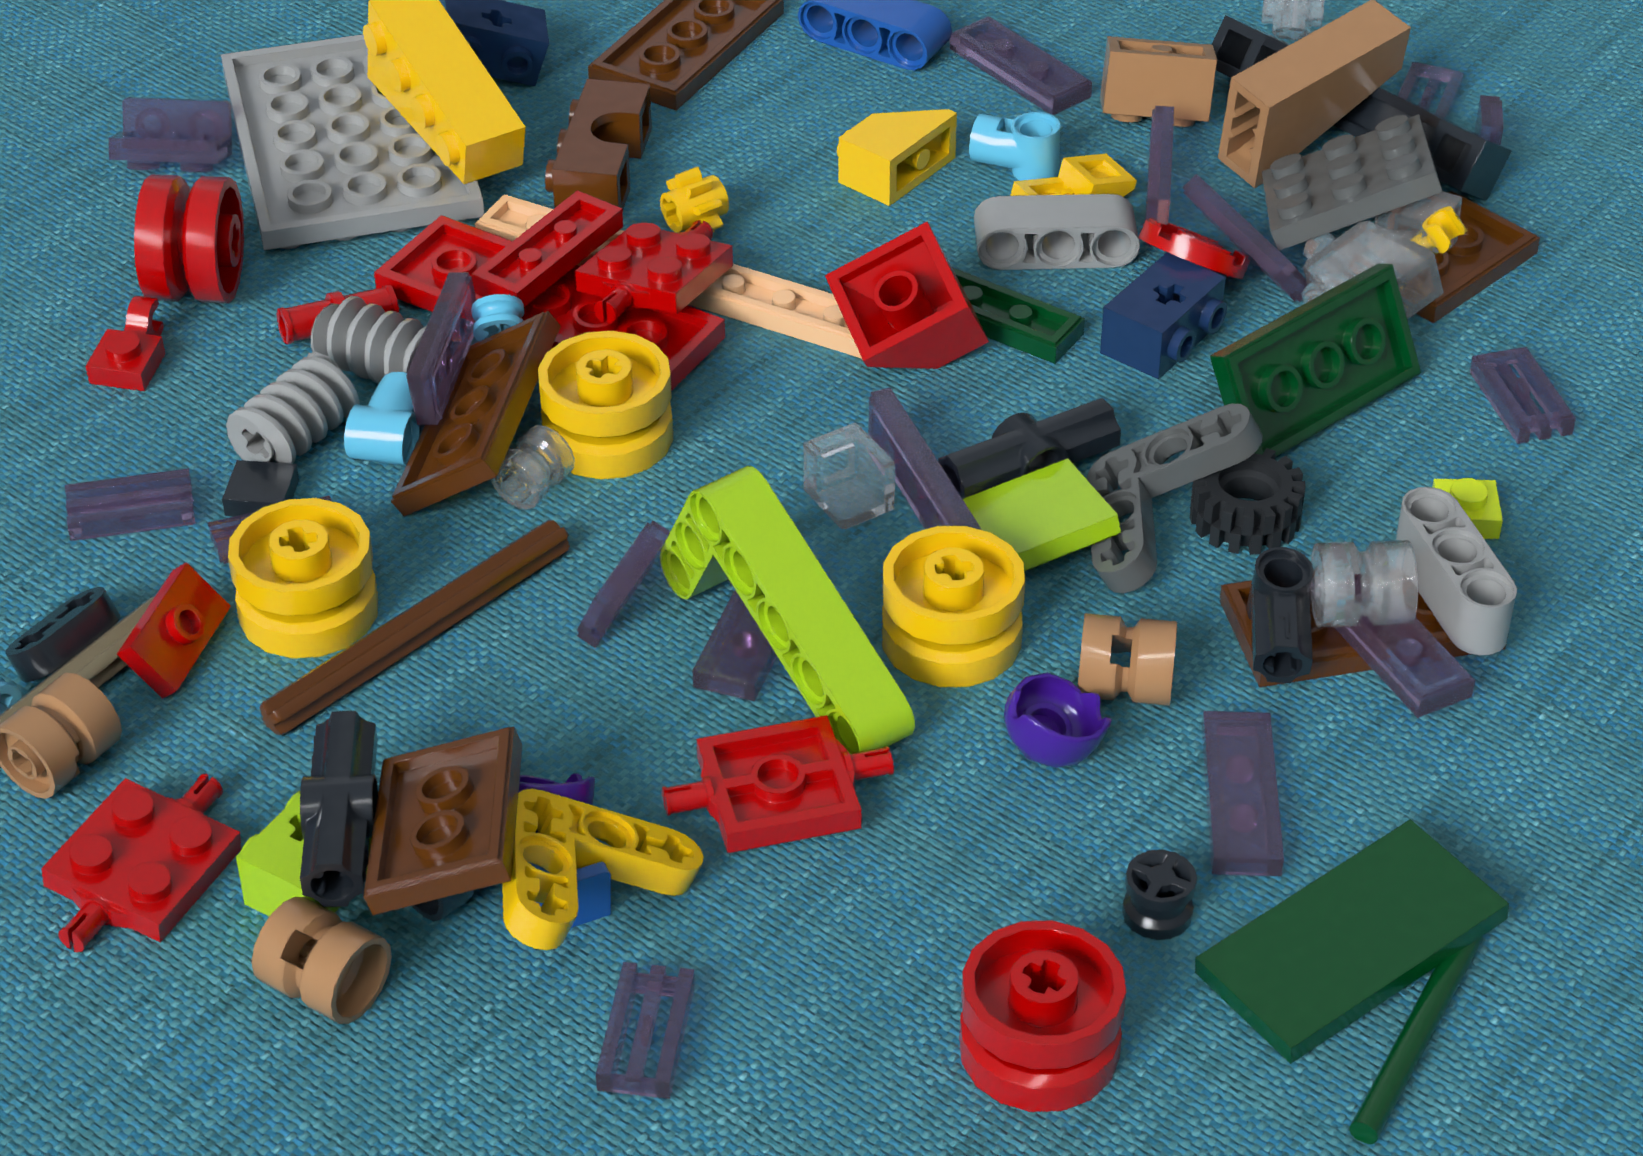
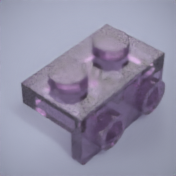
M127 97L122 102L123 131L108 138L109 160H127L128 169L154 170L160 168V162L180 163L181 171H212L213 164H218L232 155L231 104L229 101Z

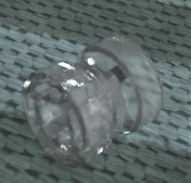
M536 425L529 428L518 438L515 443V449H508L498 475L492 478L491 482L505 501L519 509L528 510L534 508L546 497L549 492V486L560 484L572 472L575 458L570 446L562 436L546 426Z

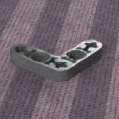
M1233 403L1221 406L1113 450L1100 457L1092 465L1088 472L1087 480L1118 514V519L1132 513L1127 520L1120 524L1121 533L1091 545L1092 563L1108 589L1114 593L1134 591L1150 580L1156 571L1157 553L1152 507L1153 497L1236 465L1248 459L1258 450L1262 443L1263 434L1246 406ZM1185 451L1177 459L1171 461L1170 463L1164 464V462L1167 461L1171 456L1175 455L1178 452ZM1118 486L1121 487V490L1114 491ZM1129 549V552L1125 553L1124 556L1121 551Z

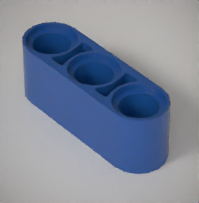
M806 0L798 12L799 24L810 38L906 70L921 69L951 39L952 35L951 23L940 9L916 0Z

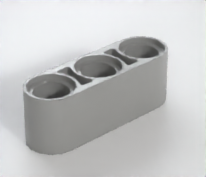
M1121 195L996 196L981 202L976 208L973 217L979 259L984 265L992 269L1115 268L1130 263L1138 255L1140 249L1133 206L1128 199Z
M1418 487L1410 490L1403 496L1394 547L1396 559L1451 642L1457 648L1469 654L1479 656L1492 655L1501 651L1507 642L1517 593L1513 579L1459 502L1450 493L1433 487Z

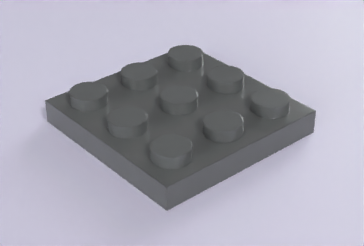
M1419 114L1409 118L1405 115L1390 117L1380 122L1374 131L1355 138L1353 135L1338 136L1326 142L1322 150L1302 157L1300 154L1286 155L1274 161L1270 165V169L1262 171L1270 231L1278 251L1442 193L1432 153Z

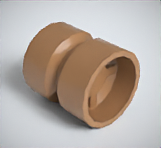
M1085 613L1078 688L1082 693H1097L1102 700L1113 701L1120 692H1128L1134 703L1170 706L1177 622L1141 618L1134 627H1127L1121 616ZM1131 652L1130 667H1122L1118 664L1110 663L1111 653Z
M66 672L33 697L31 706H24L18 709L0 724V766L10 779L24 791L35 797L47 799L80 773L77 763L90 764L120 740L122 733L120 718L111 702L93 683L78 674Z
M295 896L283 902L270 915L262 927L254 945L251 963L253 974L260 982L290 998H301L309 1008L339 1024H349L360 1018L372 1006L380 994L389 974L392 956L390 944L383 937L354 922H342L335 912L306 897Z

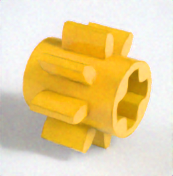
M694 167L675 175V178L666 181L670 191L661 195L660 207L663 217L671 230L677 233L688 229L697 220H701V223L703 221L709 223L713 232L723 227L724 224L720 216L727 214L729 199L726 189L718 177L709 175L702 178L699 167Z

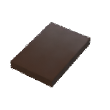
M1450 191L1347 257L1344 274L1352 278L1378 263L1393 264L1404 307L1435 323L1537 254L1540 237ZM1451 206L1468 231L1464 235L1450 240L1451 247L1443 254L1439 253L1436 247L1423 254H1416L1413 250L1414 242L1427 235L1422 227L1423 222L1437 210Z
M507 727L383 760L363 896L372 915L511 881L522 757V743L515 727Z

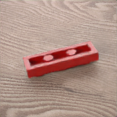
M577 190L471 274L473 293L483 297L494 294H507L521 299L524 307L527 306L623 228V209Z

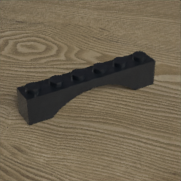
M1225 15L1211 45H1213L1217 58L1216 71L1231 78L1290 44ZM1380 87L1333 125L1357 137L1376 130L1375 127L1380 122L1390 117L1405 115L1409 118L1419 114L1439 181L1484 200H1488L1512 152L1508 148Z

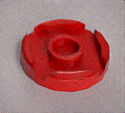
M1153 217L1145 220L1139 235V239L1163 251L1234 278L1243 279L1250 263L1249 256L1238 250H1235L1232 256L1230 251L1223 249V246L1218 244V241L1169 222L1168 224L1161 223Z

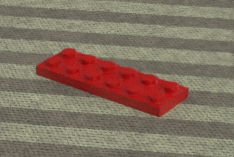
M441 215L374 272L376 289L382 288L384 285H391L397 299L473 327L476 321L472 317V304L483 296L473 293L471 274L512 241ZM579 265L572 268L525 306L522 317L525 321L542 312L549 311L561 326L552 348L563 340L587 332L617 331L638 335L656 344L668 357L671 391L725 338V319L688 305L678 314L648 308H632L624 311L613 323L607 324V320L603 323L596 317L594 312L595 304L603 298L576 290L575 270L580 267Z

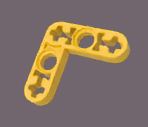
M522 790L518 793L511 881L502 883L503 920L505 927L522 944L534 949H556L563 944L577 917L579 908L576 869L604 862L611 874L612 880L660 894L676 896L682 895L689 890L702 866L704 856L694 840L674 829L543 790ZM597 839L606 842L608 845L599 842ZM530 863L536 864V865H538V866L544 868V869L547 870L549 873L544 872V871H542V870H539V869L535 868V867L532 866Z

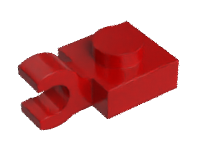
M134 296L128 306L124 331L113 329L105 331L85 366L89 384L145 392L165 356L161 336L164 328L163 321L152 320L153 314L159 305L158 298Z

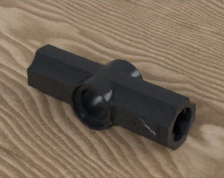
M1103 398L1037 421L1029 413H1017L1006 418L996 428L992 439L938 458V476L942 481L945 495L957 507L956 501L1067 458L1072 463L1120 446L1121 428L1116 421L1114 409Z
M356 711L332 712L329 719L324 723L316 725L311 776H303L301 781L300 820L304 839L300 872L302 895L314 898L323 907L348 906L350 901L357 895L363 894L365 889L366 871L369 861V838H372L378 798V784L375 775L378 739L376 724L361 718Z

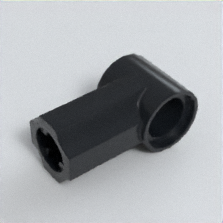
M1287 547L1270 548L1258 556L1246 607L1248 618L1252 624L1253 670L1264 675L1267 682L1291 683L1295 678L1309 674L1313 662L1309 590L1314 570L1311 561L1304 554Z

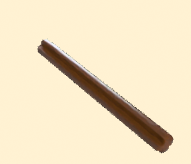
M547 520L264 700L259 707L263 716L261 718L263 723L276 735H285L565 554L570 547L567 539L569 536L568 532L554 520Z

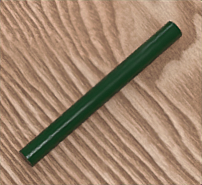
M1483 936L1454 953L1434 968L1349 1127V1131L1355 1139L1366 1144L1377 1142L1483 940Z

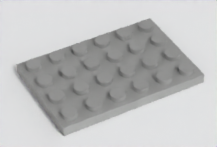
M363 34L221 54L224 78L264 250L276 248L293 249L302 244L328 240L345 241L361 235L387 231L404 232L413 227L430 225L441 215L459 222H463L466 219L479 218L484 215L483 197L477 180L463 184L368 79V48Z

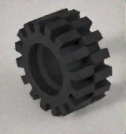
M1266 448L1263 455L1254 453L1248 459L1236 465L1193 481L1190 504L1191 525L1196 524L1195 532L1201 538L1210 534L1209 544L1219 548L1223 542L1229 543L1228 552L1239 554L1240 546H1248L1250 555L1261 554L1262 545H1266L1270 549L1280 547L1281 540L1289 544L1294 539L1295 532H1299L1306 488L1305 481H1302L1303 473L1299 467L1292 469L1293 461L1287 456L1276 461V451ZM1238 498H1248V499H1254V500H1257V501H1248V500H1242V499H1238Z

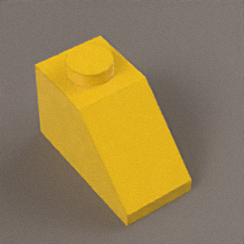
M949 109L871 114L839 137L837 146L838 183L883 204L892 205L956 158L957 113Z

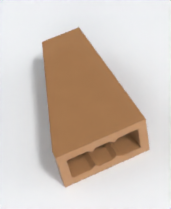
M1370 0L1231 77L1218 159L1252 187L1256 188L1263 184L1262 171L1270 169V165L1274 161L1286 155L1299 154L1402 69L1411 27L1375 0Z

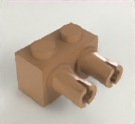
M1107 36L1100 94L1103 113L1111 114L1113 119L1122 122H1139L1143 116L1163 118L1165 123L1180 127L1193 126L1195 121L1209 122L1217 65L1213 45Z

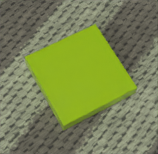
M1068 458L956 501L959 517L963 524L971 528L991 532L1012 545L1024 562V571L1121 533L1118 514Z

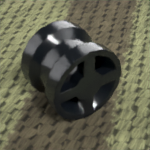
M1166 850L1146 851L1137 855L1128 864L1125 877L1127 892L1123 900L1122 913L1125 923L1132 931L1145 938L1165 940L1179 936L1187 930L1193 917L1194 906L1192 898L1194 897L1197 884V875L1193 865L1185 857L1176 852Z

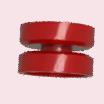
M151 174L144 180L138 196L134 227L135 267L138 283L144 297L158 298V301L179 302L190 288L194 298L203 303H230L235 298L243 266L244 217L241 195L236 181L231 177L201 176L194 183L191 190L186 180L179 175Z
M1047 920L1020 921L995 930L972 949L962 971V1012L960 1015L959 1041L961 1063L975 1086L1001 1104L1028 1112L1064 1111L1091 1101L1111 1082L1120 1059L1121 1022L1125 1010L1126 985L1123 966L1109 946L1083 928Z

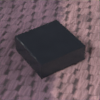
M237 460L222 498L225 516L249 517L262 507L293 499L299 482L297 464Z

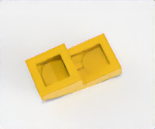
M1107 153L1065 157L1062 160L1058 177L1014 181L1010 196L1115 194L1124 197L1135 189L1137 180Z

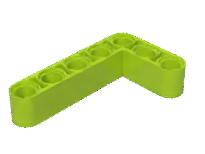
M746 466L693 490L689 494L660 553V563L664 576L675 594L687 600L730 580L815 717L828 716L835 738L850 754L879 749L884 746L889 747L912 735L915 729V720L906 697L760 471L753 466Z

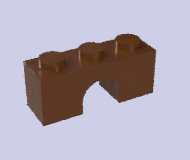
M597 79L586 80L580 98L573 99L571 102L568 129H561L559 132L556 159H549L547 162L545 188L547 192H553L554 208L578 190L624 209L630 192L629 158H642L652 130L650 84Z

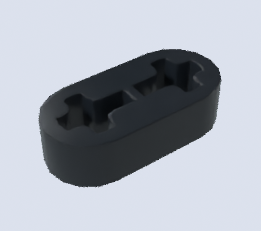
M104 587L91 588L63 603L17 638L6 649V656L23 682L38 680L65 665L110 630L121 618Z

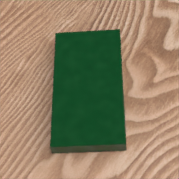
M1378 263L1210 355L1224 406L1232 403L1246 406L1262 431V443L1255 454L1263 455L1265 449L1269 448L1276 451V457L1421 373L1393 264Z
M1410 819L1196 956L1195 973L1277 1052L1292 1064L1440 965L1448 957L1467 947L1507 920L1509 903Z

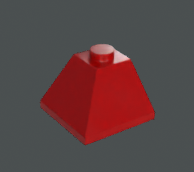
M928 221L825 275L863 362L867 367L938 369L989 342L964 289Z

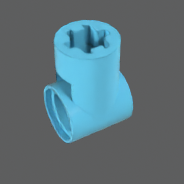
M1045 112L1024 113L1015 119L979 114L971 131L969 143L970 159L975 162L1012 168L1014 177L1019 181L1057 177L1060 171V122L1055 116Z
M391 372L384 375L368 405L357 404L353 406L347 418L344 434V448L349 458L401 466L407 465L419 439L420 421L430 400L428 389L422 381L405 372Z

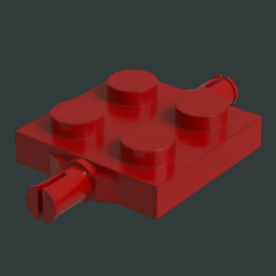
M697 220L687 230L680 233L661 230L658 225L653 223L632 224L575 270L576 290L603 298L595 304L594 312L601 322L604 323L607 320V324L613 323L624 311L632 308H648L678 314L733 266V247L729 244L711 241L713 229L706 221L701 223V220Z
M825 715L697 738V759L701 768V781L670 787L664 786L662 787V799L667 816L706 808L709 814L718 822L727 853L861 829L862 809L854 790L855 780L893 775L894 764L888 746L850 754L835 738L829 718Z
M201 774L181 799L176 800L158 794L125 778L41 868L43 886L73 900L80 908L78 913L58 933L59 939L68 949H71L73 946L74 952H82L104 925L130 928L161 943L241 851L240 831L204 815L215 800L223 794L221 784L214 777H211L209 780L208 774Z

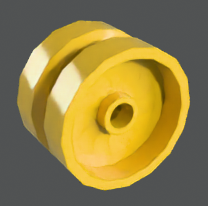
M617 331L587 332L563 340L545 354L538 367L544 451L555 465L578 476L612 479L624 478L648 470L666 456L673 442V420L670 404L672 398L671 374L668 357L656 344L635 334Z
M319 498L281 501L262 507L241 521L230 537L228 561L232 582L236 587L235 602L239 624L247 639L265 652L288 658H310L328 655L346 649L366 635L378 616V592L376 576L372 570L373 553L370 531L361 516L343 504Z
M935 526L911 533L892 547L883 563L882 648L895 668L913 680L937 687H970L995 679L1013 665L1022 645V608L1024 606L1025 573L1024 562L1012 545L991 532L968 526Z

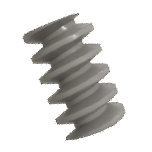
M350 296L343 300L340 305L335 303L329 304L317 315L311 331V348L313 353L319 352L327 355L337 363L341 370L353 372L360 378L371 379L375 384H379L386 374L405 372L421 380L429 389L436 377L440 363L443 335L439 328L427 325L423 328V325L417 319L407 318L404 320L399 312L387 311L385 313L382 306L369 303L367 305L362 298Z
M319 352L308 353V356L295 363L292 369H288L277 377L276 382L267 385L261 390L260 394L245 402L244 407L238 408L228 416L226 423L228 438L234 450L244 461L293 464L296 455L301 456L309 451L312 442H319L326 437L328 430H333L342 424L343 417L348 418L353 406L359 404L357 391L349 378L331 358Z

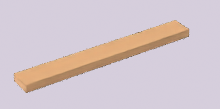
M504 194L475 223V228L514 241L553 209ZM619 230L577 265H583L599 250L623 233L624 230ZM733 264L727 272L688 304L862 358L834 295L825 291Z

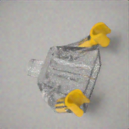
M1447 206L1431 214L1423 222V229L1420 231L1385 229L1370 221H1363L1338 238L1327 233L1310 239L1304 247V255L1308 260H1306L1303 270L1308 285L1302 292V302L1305 304L1378 263L1393 264L1408 320L1444 293L1435 255L1445 253L1451 247L1450 240L1464 235L1468 230L1451 206Z

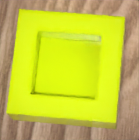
M1473 478L1433 480L1432 487L1450 493L1459 502L1484 539L1500 538L1503 519L1496 480H1476Z

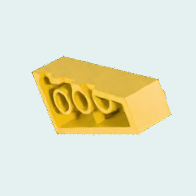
M368 0V24L363 27V36L368 48L367 77L440 157L443 164L448 166L463 184L523 165L525 125L439 0Z

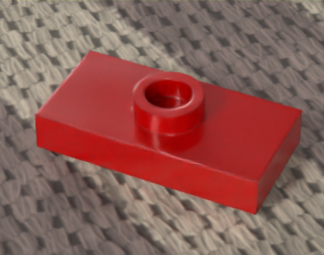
M186 562L172 570L117 652V655L163 699L178 690L231 605Z

